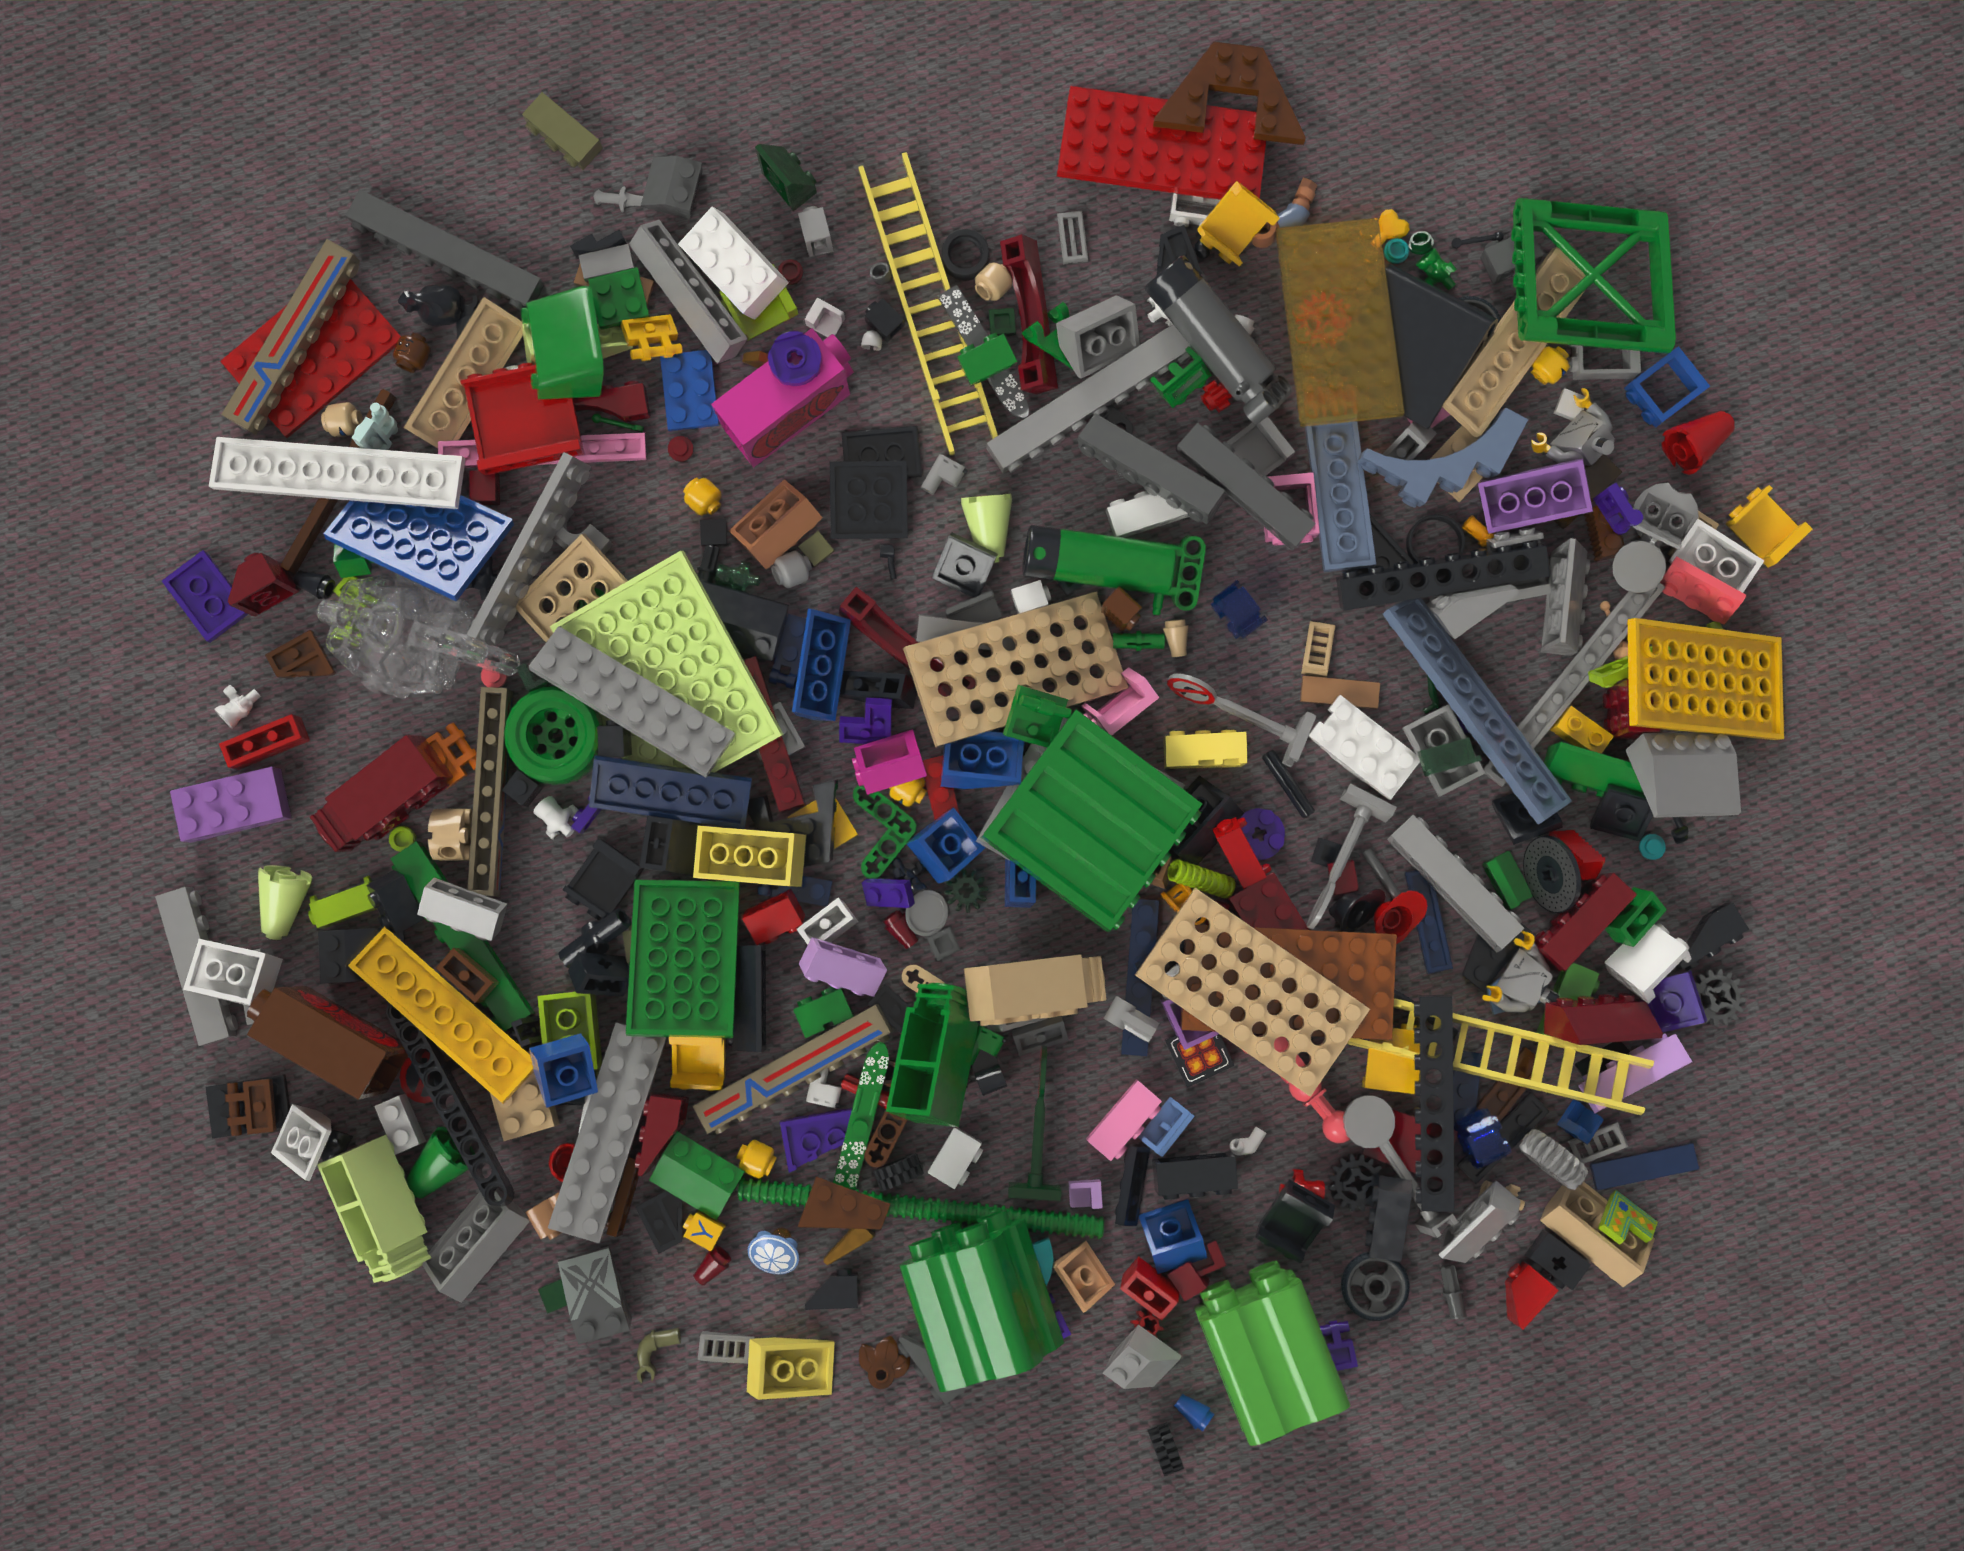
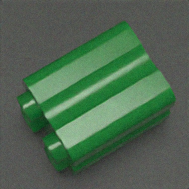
M1000 1210L976 1219L977 1224L963 1229L961 1223L958 1222L930 1232L931 1237L908 1245L912 1258L899 1265L939 1392H947L983 1381L1001 1379L1026 1372L1036 1367L1047 1354L1055 1351L1065 1343L1025 1220L1010 1221L1007 1210Z

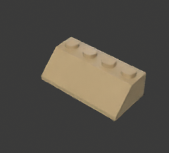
M1585 1182L1579 1185L1576 1190L1562 1185L1546 1205L1540 1221L1622 1287H1625L1643 1274L1655 1238L1653 1237L1652 1240L1645 1243L1628 1230L1625 1241L1620 1245L1598 1229L1608 1201Z

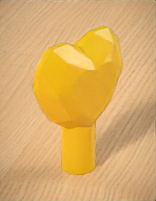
M1393 209L1385 210L1379 218L1378 228L1380 233L1370 244L1378 250L1386 240L1400 239L1406 236L1410 230L1409 223L1399 219Z

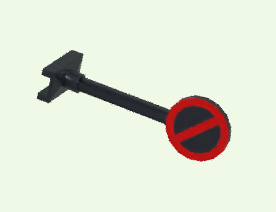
M539 1015L521 1018L512 1022L514 1030L508 1036L518 1045L520 1044L521 1047L541 1043L542 1038L539 1036L534 1023L540 1021ZM425 1051L423 1053V1063H427L429 1061V1051ZM408 1057L400 1071L401 1088L406 1096L415 1102H432ZM453 1059L446 1062L450 1071L461 1068ZM441 1073L436 1074L434 1077L435 1086L440 1085L442 1082Z

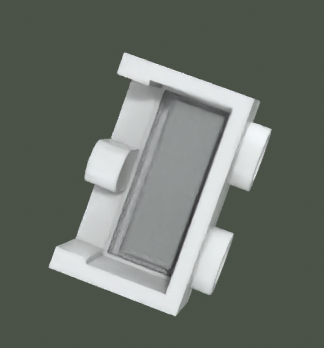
M1173 193L1169 221H1173L1174 225L1178 227L1182 225L1188 227L1189 224L1200 226L1220 200Z

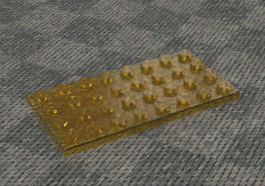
M1378 218L1277 228L1276 239L1300 427L1403 416V398Z

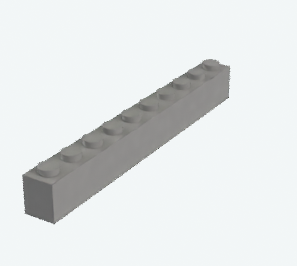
M1171 325L987 442L986 449L1003 474L1007 471L1013 473L1023 466L1022 462L1027 458L1035 459L1044 452V447L1051 443L1055 446L1066 438L1065 434L1069 431L1077 432L1087 425L1086 421L1095 413L1099 416L1104 415L1108 411L1106 406L1113 403L1117 405L1123 403L1130 397L1129 393L1133 390L1141 391L1151 384L1149 379L1153 376L1158 375L1161 378L1170 372L1168 366L1171 363L1179 362L1184 364L1192 357L1188 355L1185 349L1188 346L1191 349L1193 348L1177 328Z

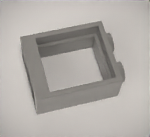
M1568 345L1572 348V357L1569 359V371L1573 372V380L1634 379L1641 373L1640 351L1622 350L1623 369L1584 370L1583 346Z

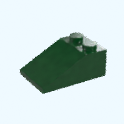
M765 144L755 146L762 174L792 211H795L817 193L815 178L809 171L804 172L799 166L801 162L794 152L788 153L782 146Z

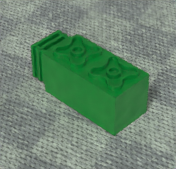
M945 983L918 984V993L915 995L917 997L916 1002H914L913 1007L906 1008L886 1112L916 1123L959 1127L979 1023L970 1021L967 991L964 988Z

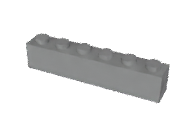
M656 220L640 225L629 246L715 362L718 364L736 357L748 338L661 221Z
M1412 815L1387 840L1496 952L1501 951L1524 929L1521 925V919L1514 912H1508L1502 906L1503 901L1494 892L1490 894L1484 887V881L1477 874H1471L1465 868L1466 863L1461 857L1456 854L1453 856L1446 849L1448 847L1446 842L1439 836L1435 837L1428 830L1429 825L1422 818H1416Z
M183 887L155 896L198 1045L205 1046L237 1036L235 1030L238 1029L236 1017L230 1014L228 1007L231 1001L183 990L198 940L212 941L208 939L206 930H209L208 920L200 912L199 906L202 904L199 892L197 890L194 891L193 887Z

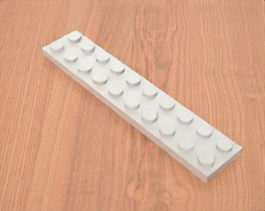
M217 437L209 487L216 490L458 509L466 459L463 456Z

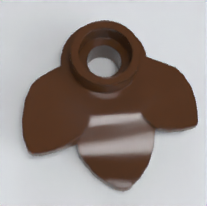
M892 1336L882 1339L875 1349L867 1344H862L859 1349L860 1366L868 1372V1380L876 1389L888 1388L895 1378L904 1376L909 1369L910 1357L906 1358L904 1355H898V1346ZM882 1370L886 1373L884 1380L876 1378L878 1371Z

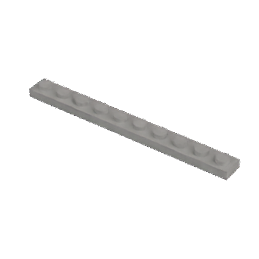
M1659 583L1655 588L1647 592L1634 593L1628 591L1517 727L1533 749L1589 682L1588 672L1601 667L1628 633L1627 619L1641 618L1665 589V586ZM1489 760L1483 768L1485 774L1499 786L1503 787L1506 780L1499 774L1491 760Z

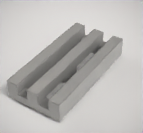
M1082 211L1057 213L1063 265L1088 262ZM1076 217L1078 218L1082 255L1078 256L1073 218ZM1063 219H1068L1072 256L1069 257L1067 255Z

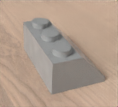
M1117 295L1056 323L1059 347L1079 378L1088 376L1110 365L1140 346L1136 305Z
M1449 704L1403 727L1438 797L1485 774Z
M1498 1181L1492 1183L1456 1218L1459 1223L1456 1225L1450 1224L1444 1230L1438 1255L1442 1259L1466 1263L1471 1257L1477 1258L1483 1252L1484 1245L1489 1240L1495 1241L1502 1233V1228L1506 1224L1512 1225L1520 1216V1200Z

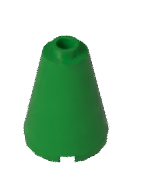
M438 1127L432 1133L405 1179L415 1198L422 1199L469 1170L446 1127ZM470 1146L471 1153L475 1155L473 1148Z

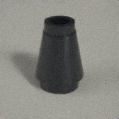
M300 570L294 578L296 585L318 599H328L334 593L332 590L335 588V581L329 575Z

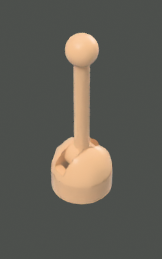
M1603 601L1600 604V608L1608 616L1611 605L1608 601ZM1621 641L1613 651L1615 661L1628 656L1627 641Z

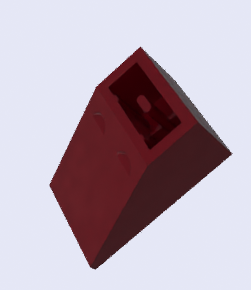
M657 1093L651 1095L650 1100L645 1101L643 1115L647 1116L646 1125L641 1127L639 1142H643L642 1151L637 1153L635 1168L639 1169L638 1176H643L652 1170L675 1133L679 1132L685 1125L689 1097Z

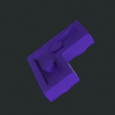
M866 697L865 718L840 716L839 743L867 744L890 737L892 699Z

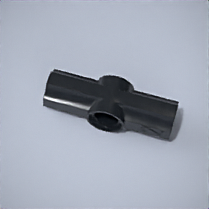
M617 908L600 922L593 921L585 924L581 928L582 935L558 953L560 960L567 968H570L578 952L606 953L609 950L608 943L632 925L630 917L627 916L624 910Z

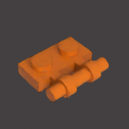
M454 722L445 727L450 734L446 739L439 732L426 739L428 744L438 754L439 759L453 775V778L448 781L450 784L448 788L468 775L463 768L465 764L469 763L473 770L476 769L477 752L475 749H471L465 740V733L462 729L459 730ZM454 744L458 746L463 754L458 758L450 749Z

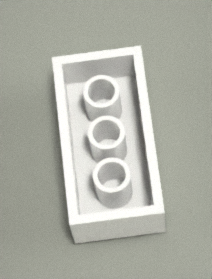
M713 206L678 243L742 314L754 320L789 283L724 213Z

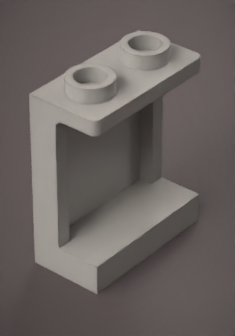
M1268 416L1258 424L1252 422L1227 441L1234 448V454L1241 460L1245 458L1250 461L1255 467L1254 471L1260 476L1269 475L1295 453L1294 449Z
M1535 527L1521 528L1519 533L1511 535L1509 532L1496 533L1494 538L1486 539L1487 551H1494L1497 547L1508 545L1518 547L1522 546L1523 542L1538 540V543H1541L1540 539L1544 538V534L1535 530ZM1517 556L1514 559V567L1518 568L1523 565L1524 556ZM1497 559L1489 562L1490 572L1498 568L1499 562ZM1545 577L1510 583L1520 593L1508 602L1551 594L1550 583L1545 581Z

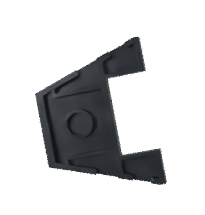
M838 779L813 785L818 812L773 821L767 795L749 799L747 812L758 831L806 835L803 867L833 860L835 827L833 826L834 812L837 809L835 798L836 790L838 789Z

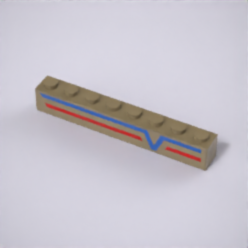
M326 239L222 412V416L254 435H257L258 431H261L266 426L267 416L279 404L280 395L284 388L291 384L294 378L293 373L297 366L305 361L306 351L311 343L316 342L318 339L320 328L324 321H328L332 316L333 307L337 300L344 296L346 285L350 278L357 274L360 260L353 253Z
M481 687L468 890L492 897H500L507 797V794L502 789L508 782L509 753L505 745L504 731L506 720L513 705V691L508 688Z
M876 1004L697 1103L693 1108L707 1134L712 1131L719 1134L730 1128L728 1122L736 1118L741 1122L752 1116L751 1110L760 1105L763 1110L776 1102L775 1096L783 1093L786 1097L799 1090L797 1084L806 1080L807 1084H810L821 1077L820 1071L829 1068L831 1072L844 1065L842 1059L849 1055L855 1059L867 1052L865 1048L867 1045L873 1042L875 1044L878 1042L884 1043L889 1040L888 1034L893 1029L880 1005Z

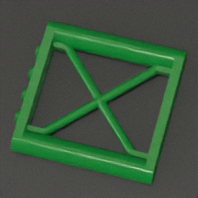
M1518 198L1513 209L1511 240L1514 241V252L1512 255V263L1515 265L1513 286L1516 288L1514 310L1517 311L1518 337L1521 341L1667 354L1672 352L1675 345L1676 332L1669 223L1666 212ZM1554 228L1626 234L1630 236L1593 268ZM1534 231L1543 232L1586 275L1548 311L1537 310ZM1639 241L1648 242L1653 320H1645L1601 276ZM1594 283L1634 324L1560 318L1556 316Z

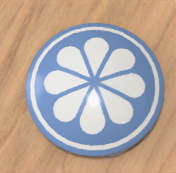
M760 1231L748 1246V1256L751 1262L764 1272L786 1274L794 1270L798 1265V1244L792 1238L785 1239L768 1231Z

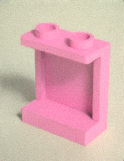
M1129 667L1121 673L1128 683V689L1118 693L1097 711L1086 703L1081 705L1086 712L1083 715L1111 736L1159 698L1146 678Z

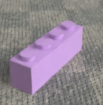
M1664 1033L1662 1038L1652 1040L1653 1046L1644 1049L1642 1045L1629 1052L1631 1056L1654 1061V1065L1648 1069L1629 1064L1622 1099L1692 1062L1676 1034L1668 1037ZM1613 1060L1605 1065L1607 1070L1599 1073L1595 1096L1611 1098L1618 1061ZM1587 1074L1582 1077L1584 1082L1578 1085L1582 1093H1584ZM1589 1103L1594 1113L1606 1108Z

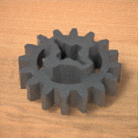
M1715 969L1714 974L1712 970H1705V977L1697 974L1695 977L1698 982L1695 984L1700 999L1702 996L1704 1001L1702 1006L1707 1022L1710 1020V1025H1718L1719 1022L1722 1025H1727L1728 1018L1736 1020L1735 1012L1744 1011L1739 1006L1740 1002H1746L1745 998L1740 997V993L1746 991L1745 988L1737 987L1741 980L1737 978L1731 980L1732 973L1725 972L1723 974L1722 969ZM1718 980L1714 986H1706L1708 982ZM1711 993H1718L1717 996L1724 1002H1717ZM1720 1008L1727 1009L1725 1012L1715 1015L1716 1012L1718 1013Z

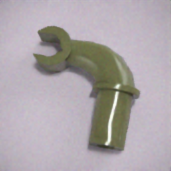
M679 1328L659 1332L652 1330L650 1334L641 1340L637 1349L639 1363L637 1379L641 1383L644 1380L642 1372L645 1370L651 1374L652 1381L656 1375V1368L651 1364L650 1360L652 1351H658L660 1347L681 1344Z

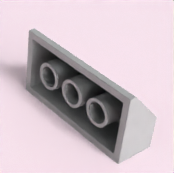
M498 1188L495 1191V1199L500 1201L504 1196V1193ZM479 1192L428 1252L431 1259L423 1262L422 1266L439 1292L462 1303L515 1238L524 1230L530 1220L513 1201L506 1206H491L485 1201L481 1192Z

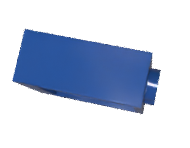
M1678 346L1630 382L1624 389L1627 391L1626 397L1633 405L1637 404L1641 409V416L1644 421L1656 428L1704 392L1710 385ZM1668 363L1691 393L1663 414L1640 383Z

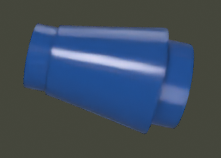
M1184 1394L1180 1396L1174 1405L1195 1430L1198 1428L1202 1432L1214 1416V1413L1210 1411V1407Z

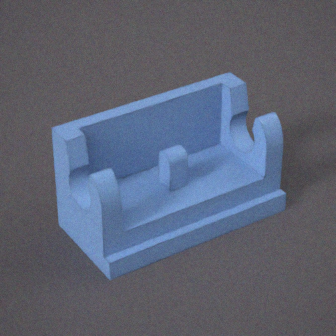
M1169 1097L1159 1113L1149 1122L1138 1138L1163 1157L1194 1118V1115L1173 1098Z

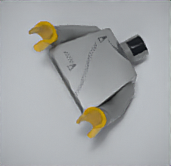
M1581 388L1585 398L1578 399L1573 395L1574 401L1579 408H1586L1587 410H1582L1549 445L1547 444L1546 435L1544 433H1537V440L1541 443L1531 440L1532 449L1536 453L1546 452V456L1558 464L1583 458L1584 465L1590 466L1602 454L1609 455L1614 449L1615 438L1611 434L1613 427L1610 418L1596 403L1592 404L1588 390Z
M1521 931L1524 935V941L1518 938L1514 939V943L1517 946L1523 947V950L1519 948L1514 954L1496 986H1486V988L1490 989L1491 996L1483 995L1482 997L1484 1001L1493 1002L1505 1012L1531 1011L1538 1001L1544 1004L1546 1002H1557V998L1560 997L1559 994L1547 988L1553 976L1550 973V967L1544 956L1534 943L1533 934Z

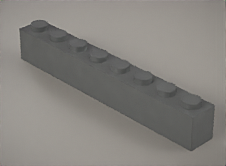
M360 189L345 215L352 223L351 227L362 234L368 231L374 234V239L385 245L391 242L397 245L396 249L407 256L413 253L419 256L418 260L429 267H432L433 264L442 267L441 272L452 278L458 275L464 278L463 282L474 289L480 286L487 290L486 294L496 300H500L503 297L509 300L508 304L519 311H521V308L526 307L527 302L537 300L544 287L541 278Z

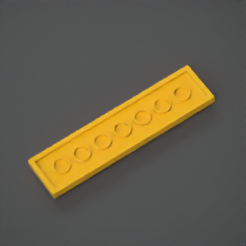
M385 927L348 965L501 1103L504 1104L534 1071L529 1053Z

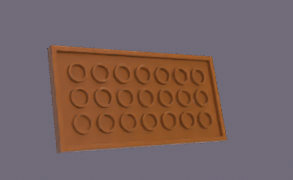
M1195 924V929L1200 933L1207 931L1209 925ZM1253 927L1370 1009L1351 1038L1392 1040L1397 934ZM1222 932L1217 936L1218 946L1221 948L1229 946L1231 937L1228 933ZM1185 939L1184 954H1190L1194 950V943L1190 939ZM1248 947L1242 948L1238 954L1239 960L1243 963L1249 962L1253 957L1251 949ZM1212 954L1205 955L1201 961L1202 966L1207 970L1212 969L1216 964L1215 957ZM1264 963L1260 968L1261 975L1264 978L1271 977L1274 974V966L1271 963ZM1229 969L1224 973L1223 979L1225 983L1231 985L1237 981L1238 975L1235 970ZM1197 976L1190 977L1186 983L1187 988L1190 991H1197L1201 986L1200 979ZM1286 978L1282 983V988L1286 993H1291L1296 988V982L1293 978ZM1252 984L1246 988L1245 995L1248 999L1253 1000L1259 996L1258 986ZM1214 991L1209 995L1208 1001L1211 1006H1219L1223 1001V996L1220 992ZM1308 993L1304 998L1305 1006L1313 1008L1317 1005L1318 998L1316 994ZM1271 1000L1267 1005V1010L1271 1015L1278 1014L1281 1010V1004L1278 1000ZM1237 1006L1231 1010L1230 1017L1233 1021H1241L1244 1018L1243 1008ZM1182 1008L1181 1030L1216 1032ZM1336 1008L1329 1009L1326 1012L1327 1021L1329 1023L1338 1021L1339 1011ZM1293 1015L1289 1020V1026L1293 1030H1297L1303 1025V1019L1300 1015ZM1256 1022L1252 1027V1032L1265 1034L1266 1025L1263 1022ZM1316 1030L1311 1034V1036L1325 1037L1321 1030Z

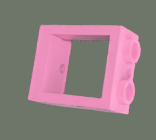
M1314 473L1269 476L1268 478L1273 481V487L1276 490L1305 488L1307 511L1314 517L1313 521L1316 524L1300 543L1312 542L1313 538H1316L1320 533ZM1264 527L1265 542H1272V545L1275 546L1285 545Z

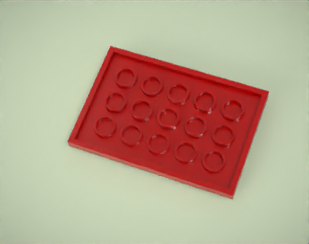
M351 278L346 285L344 296L335 303L332 316L328 321H324L321 326L316 342L311 343L306 351L305 361L298 365L294 371V378L291 384L282 391L279 404L268 415L269 419L286 438L290 437L392 351L401 337ZM286 306L220 361L239 384Z

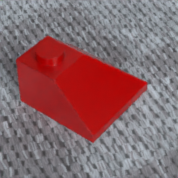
M1522 1262L1521 1264H1514L1507 1272L1509 1277L1505 1280L1507 1318L1524 1330L1559 1290L1529 1264Z

